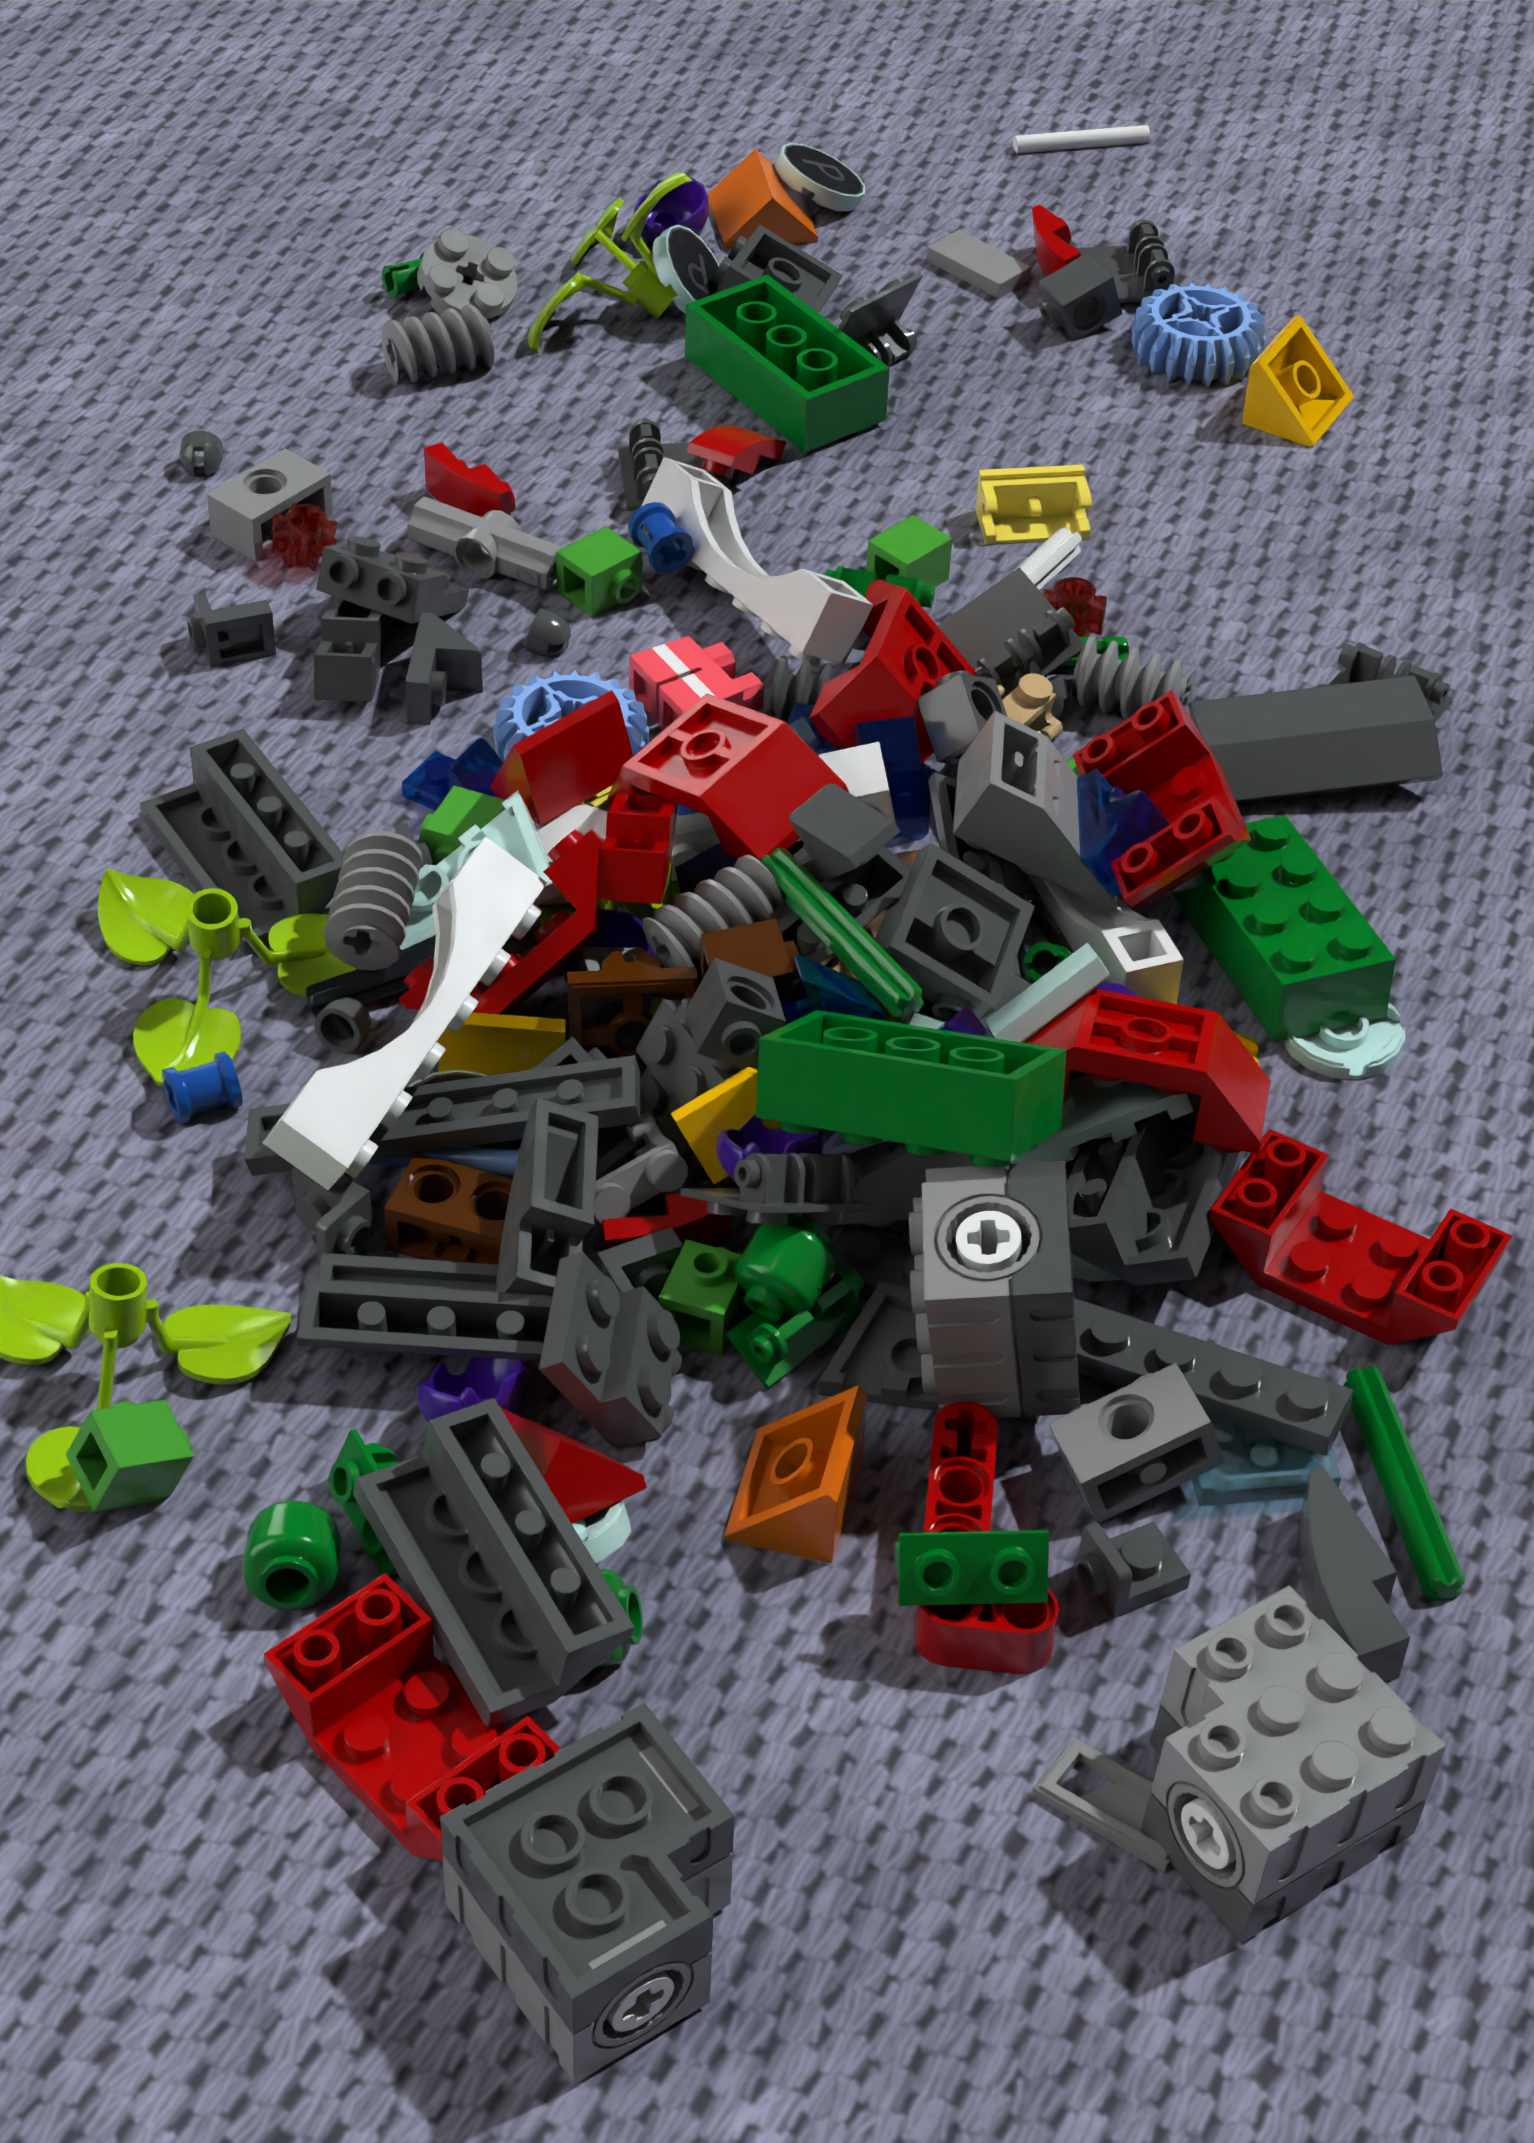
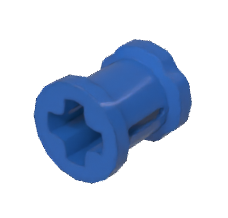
M659 502L648 503L637 509L631 516L628 523V534L636 545L647 550L649 563L653 569L660 573L669 574L683 568L691 560L695 551L693 539L687 531L677 528L675 516L668 506ZM643 526L649 531L648 535L643 530ZM675 541L680 547L679 550L673 544Z
M225 1051L215 1054L214 1061L182 1071H177L174 1067L162 1070V1081L166 1098L180 1125L190 1122L192 1114L225 1104L231 1109L241 1107L243 1104L242 1091L234 1064Z

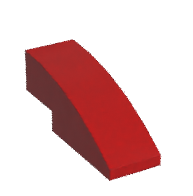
M617 793L607 812L606 838L600 848L597 900L651 904L662 903L678 814V804L657 795Z

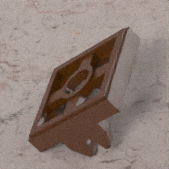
M639 950L636 961L626 962L620 951H613L602 961L601 971L567 972L569 1039L574 1037L587 1053L591 1050L589 1046L610 1045L611 1050L605 1055L607 1059L635 1055L641 1079L647 1065L636 1052L637 1047L624 1046L618 1042L615 1034L620 1026L628 1022H641L649 1026L653 1016L643 1011V993H655L667 1000L682 1001L686 998L692 999L698 988L696 967L661 968L660 960L647 950ZM623 994V1011L616 1015L609 1024L586 1025L589 1014L600 1001L610 995Z

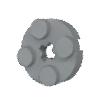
M456 229L444 231L440 239L428 246L417 273L418 285L421 291L424 286L427 293L432 297L430 305L439 314H442L445 309L449 308L455 309L460 314L461 308L470 304L474 305L486 318H493L495 316L498 318L509 310L518 288V279L514 271L516 260L509 250L496 247L481 238L465 235L462 231ZM461 274L468 275L475 279L472 285H468L463 282V275Z

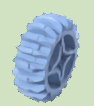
M1189 282L1186 287L1170 284L1168 290L1156 289L1152 296L1142 298L1141 306L1136 309V316L1133 317L1131 342L1133 344V354L1139 355V364L1150 365L1151 374L1163 373L1165 371L1168 382L1177 377L1185 378L1187 386L1193 380H1202V383L1207 388L1213 379H1217L1224 385H1228L1231 377L1243 380L1246 371H1250V365L1265 348L1264 315L1258 312L1257 304L1246 302L1245 295L1230 294L1227 287L1222 289L1211 288L1209 283L1206 286H1195Z
M575 669L571 675L560 676L552 670L550 677L547 679L531 676L528 686L515 685L513 686L511 696L501 698V705L496 713V721L493 723L495 752L498 755L499 764H503L514 744L611 690L619 700L632 752L635 755L649 743V727L647 726V715L644 712V703L636 700L634 690L621 689L618 679L602 681L598 672L590 676L578 675Z

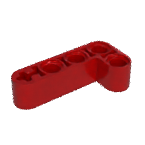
M969 1401L954 1402L944 1406L937 1413L933 1427L923 1532L990 1531L998 1427L996 1418L990 1410L980 1404ZM956 1451L969 1452V1458L964 1456L956 1457ZM1048 1588L1047 1603L916 1605L915 1647L922 1657L931 1663L945 1667L1010 1674H1031L1042 1669L1050 1661L1059 1614L1058 1601L1053 1592Z

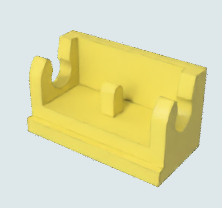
M1083 465L979 470L975 511L985 545L1045 542L1060 528L1067 527L1071 533L1078 532L1082 540L1090 539L1091 530L1085 508H1092V498Z

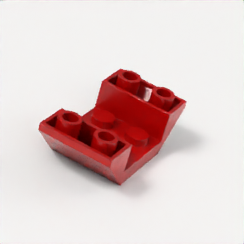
M878 579L870 583L864 596L873 604V607L863 626L864 631L871 640L859 666L824 684L809 718L816 725L820 735L829 741L837 751L879 742L891 795L934 753L917 699L937 687L936 681L944 675L956 671H968L970 675H974L975 670L906 588Z
M1172 690L1154 702L1143 705L1134 715L1107 733L1093 738L1084 748L1073 754L1083 785L1114 825V831L1123 855L1112 861L1111 865L1123 899L1130 908L1151 905L1251 841L1222 767L1181 701Z
M707 693L621 767L607 798L610 804H612L617 793L657 795L708 816L726 854L736 858L751 855L760 861L764 855H771L776 848L787 850L800 838L790 825L788 817L825 785L832 783L847 792L849 790L842 779L785 721Z
M575 829L565 836L548 852L547 855L553 863L543 871L577 911L570 916L567 912L564 913L561 910L546 921L533 934L540 944L524 958L520 953L518 955L514 952L511 953V957L493 980L490 988L487 989L479 980L469 994L479 1001L473 1012L510 1015L579 955L581 947H588L603 933L605 900H597L599 854L604 839L591 829L583 836ZM433 956L422 962L404 979V983L410 989L398 1000L406 1009L420 1010L433 973Z
M1094 989L1025 1042L1066 1049L1062 1113L1074 1070L1085 1072L1093 1079L1103 1082L1126 1080L1151 1085L1157 1091L1170 1095H1181L1186 1092L1202 1095L1193 1141L1208 1144L1213 1149L1224 1153L1245 1151L1259 1154L1271 1080L1219 1012Z
M1268 1129L1261 1139L1259 1154L1251 1153L1211 1207L1209 1214L1211 1222L1255 1284L1386 1345L1456 1330L1508 1249L1512 1235L1450 1208L1430 1239L1322 1192L1321 1188L1329 1155L1272 1129Z
M386 1573L264 1653L265 1665L311 1748L414 1856L443 1861L440 1816L464 1803L468 1806L486 1795L485 1791L532 1765L537 1767L554 1758L555 1752L561 1750L529 1716H526L510 1729H507L502 1723L488 1729L486 1728L461 1682L434 1655L432 1619Z

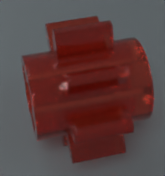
M292 503L287 517L280 514L274 515L271 529L273 539L270 551L275 554L281 553L283 561L290 569L293 567H309L312 571H317L318 562L323 556L324 547L337 544L335 535L338 523L337 521H328L326 514L318 505H297Z
M1068 577L1058 581L1054 591L1050 589L1043 590V596L1056 611L1064 607L1072 616L1075 626L1071 629L1078 637H1089L1091 633L1098 635L1103 633L1107 597L1095 596L1096 589L1091 582L1083 578Z

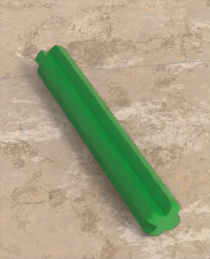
M776 848L771 855H764L760 862L776 879L782 893V899L894 1017L906 1019L912 1012H918L924 1004L921 998L922 988L788 850Z
M1372 1365L1363 1369L1355 1367L1346 1373L1347 1381L1344 1383V1387L1353 1389L1352 1412L1424 1594L1431 1601L1456 1598L1462 1592L1461 1586L1464 1584L1465 1577L1382 1373Z

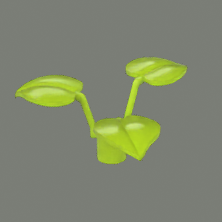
M674 172L662 180L636 210L621 237L625 242L630 237L646 263L642 260L638 264L634 263L609 239L613 236L616 218L624 200L621 197L617 198L603 212L598 220V224L592 227L579 243L571 263L576 265L590 246L600 242L630 271L629 275L622 282L629 288V291H623L583 275L580 272L576 273L554 293L536 316L528 334V345L533 351L538 353L543 328L557 306L584 287H590L623 300L630 307L637 302L656 319L660 317L673 301L672 298L677 296V293L671 284L667 287H664L663 283L661 284L654 266L653 255L642 240L641 234L652 208L665 194L680 185L691 182L692 179L684 173Z
M107 869L103 875L98 897V918L103 939L115 956L130 964L150 966L163 960L171 948L177 952H183L189 941L192 949L199 955V983L196 1005L180 998L161 1000L146 1008L139 1016L134 1027L133 1045L137 1059L157 1086L164 1087L162 1081L163 1069L174 1067L177 1071H182L214 1061L215 1054L224 1051L230 1056L232 1062L238 1055L242 1037L238 1017L226 1009L207 1007L210 999L212 962L229 957L239 946L240 938H244L265 964L278 965V979L286 990L306 998L305 989L309 985L357 969L338 959L327 946L324 929L329 919L328 914L306 913L282 919L273 925L269 931L270 951L252 930L251 920L248 918L239 919L237 902L227 891L209 888L193 894L186 887L165 879L131 876Z
M111 1263L95 1270L90 1277V1291H87L85 1295L60 1284L17 1280L0 1275V1358L17 1364H45L53 1360L60 1353L63 1346L68 1349L79 1348L84 1337L92 1332L103 1345L97 1410L105 1409L111 1406L116 1348H125L134 1344L144 1332L146 1323H148L162 1352L167 1354L178 1353V1367L182 1373L197 1381L226 1385L247 1381L257 1376L267 1367L291 1326V1313L245 1306L197 1305L172 1313L166 1318L163 1326L158 1315L159 1302L154 1299L147 1300V1277L145 1273L130 1264ZM60 1427L39 1436L30 1446L26 1457V1475L31 1486L38 1494L57 1508L65 1507L73 1512H93L66 1457V1453L81 1427Z

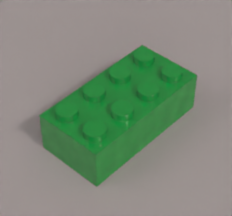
M768 274L686 304L685 357L804 453L886 420L890 368Z
M1286 815L1246 823L1245 826L1251 838L1250 842L1171 891L1202 941L1274 1043L1287 1040L1288 1036L1290 1038L1292 1036L1297 1038L1318 1033L1321 1026H1327L1331 1030L1359 1023V1018L1364 1016L1368 1021L1386 1017L1396 959Z
M816 1010L759 1038L756 1118L779 1121L780 1128L791 1133L810 1134L825 1129L843 1132L842 1139L853 1144L872 1145L881 1143L883 1140L906 1143L905 1150L916 1155L937 1156L945 1154L947 1151L969 1154V1161L979 1166L1003 1167L1010 1165L1011 1161L1026 1151L1034 1149L1037 1144L1061 1129L1066 1049Z

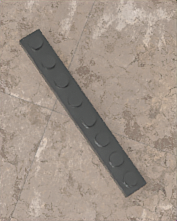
M845 1224L830 1249L836 1258V1269L844 1270L849 1267L861 1276L864 1288L859 1292V1299L867 1302L881 1279L911 1291L910 1271L915 1270V1255L911 1254L910 1244ZM1074 1298L1078 1373L1123 1388L1143 1375L1155 1373L1177 1363L1208 1417L1324 1456L1328 1455L1351 1408L1353 1389Z

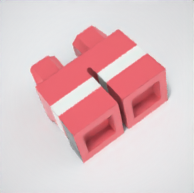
M690 636L630 655L629 689L634 690L637 701L644 703V712L655 724H659L661 731L665 730L707 693L755 711L763 709L764 703L763 682L753 672L735 678L736 661L732 651L723 642L702 649Z

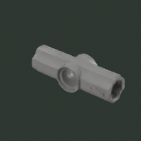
M425 496L414 505L413 513L407 523L408 539L455 556L456 562L464 572L470 573L475 571L483 574L481 576L483 579H488L495 572H499L551 592L557 588L556 551L563 547L522 532L518 523L505 512L492 510L483 517Z

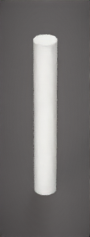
M1148 125L1018 135L1013 138V147L1017 154L1144 144L1150 141V130Z

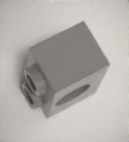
M286 448L207 494L211 535L254 561L261 559L333 515L331 474Z
M1177 1363L1155 1373L1143 1375L1130 1385L1090 1404L1080 1405V1408H1074L1067 1415L1048 1423L1062 1461L1094 1521L1098 1523L1224 1464L1212 1423Z

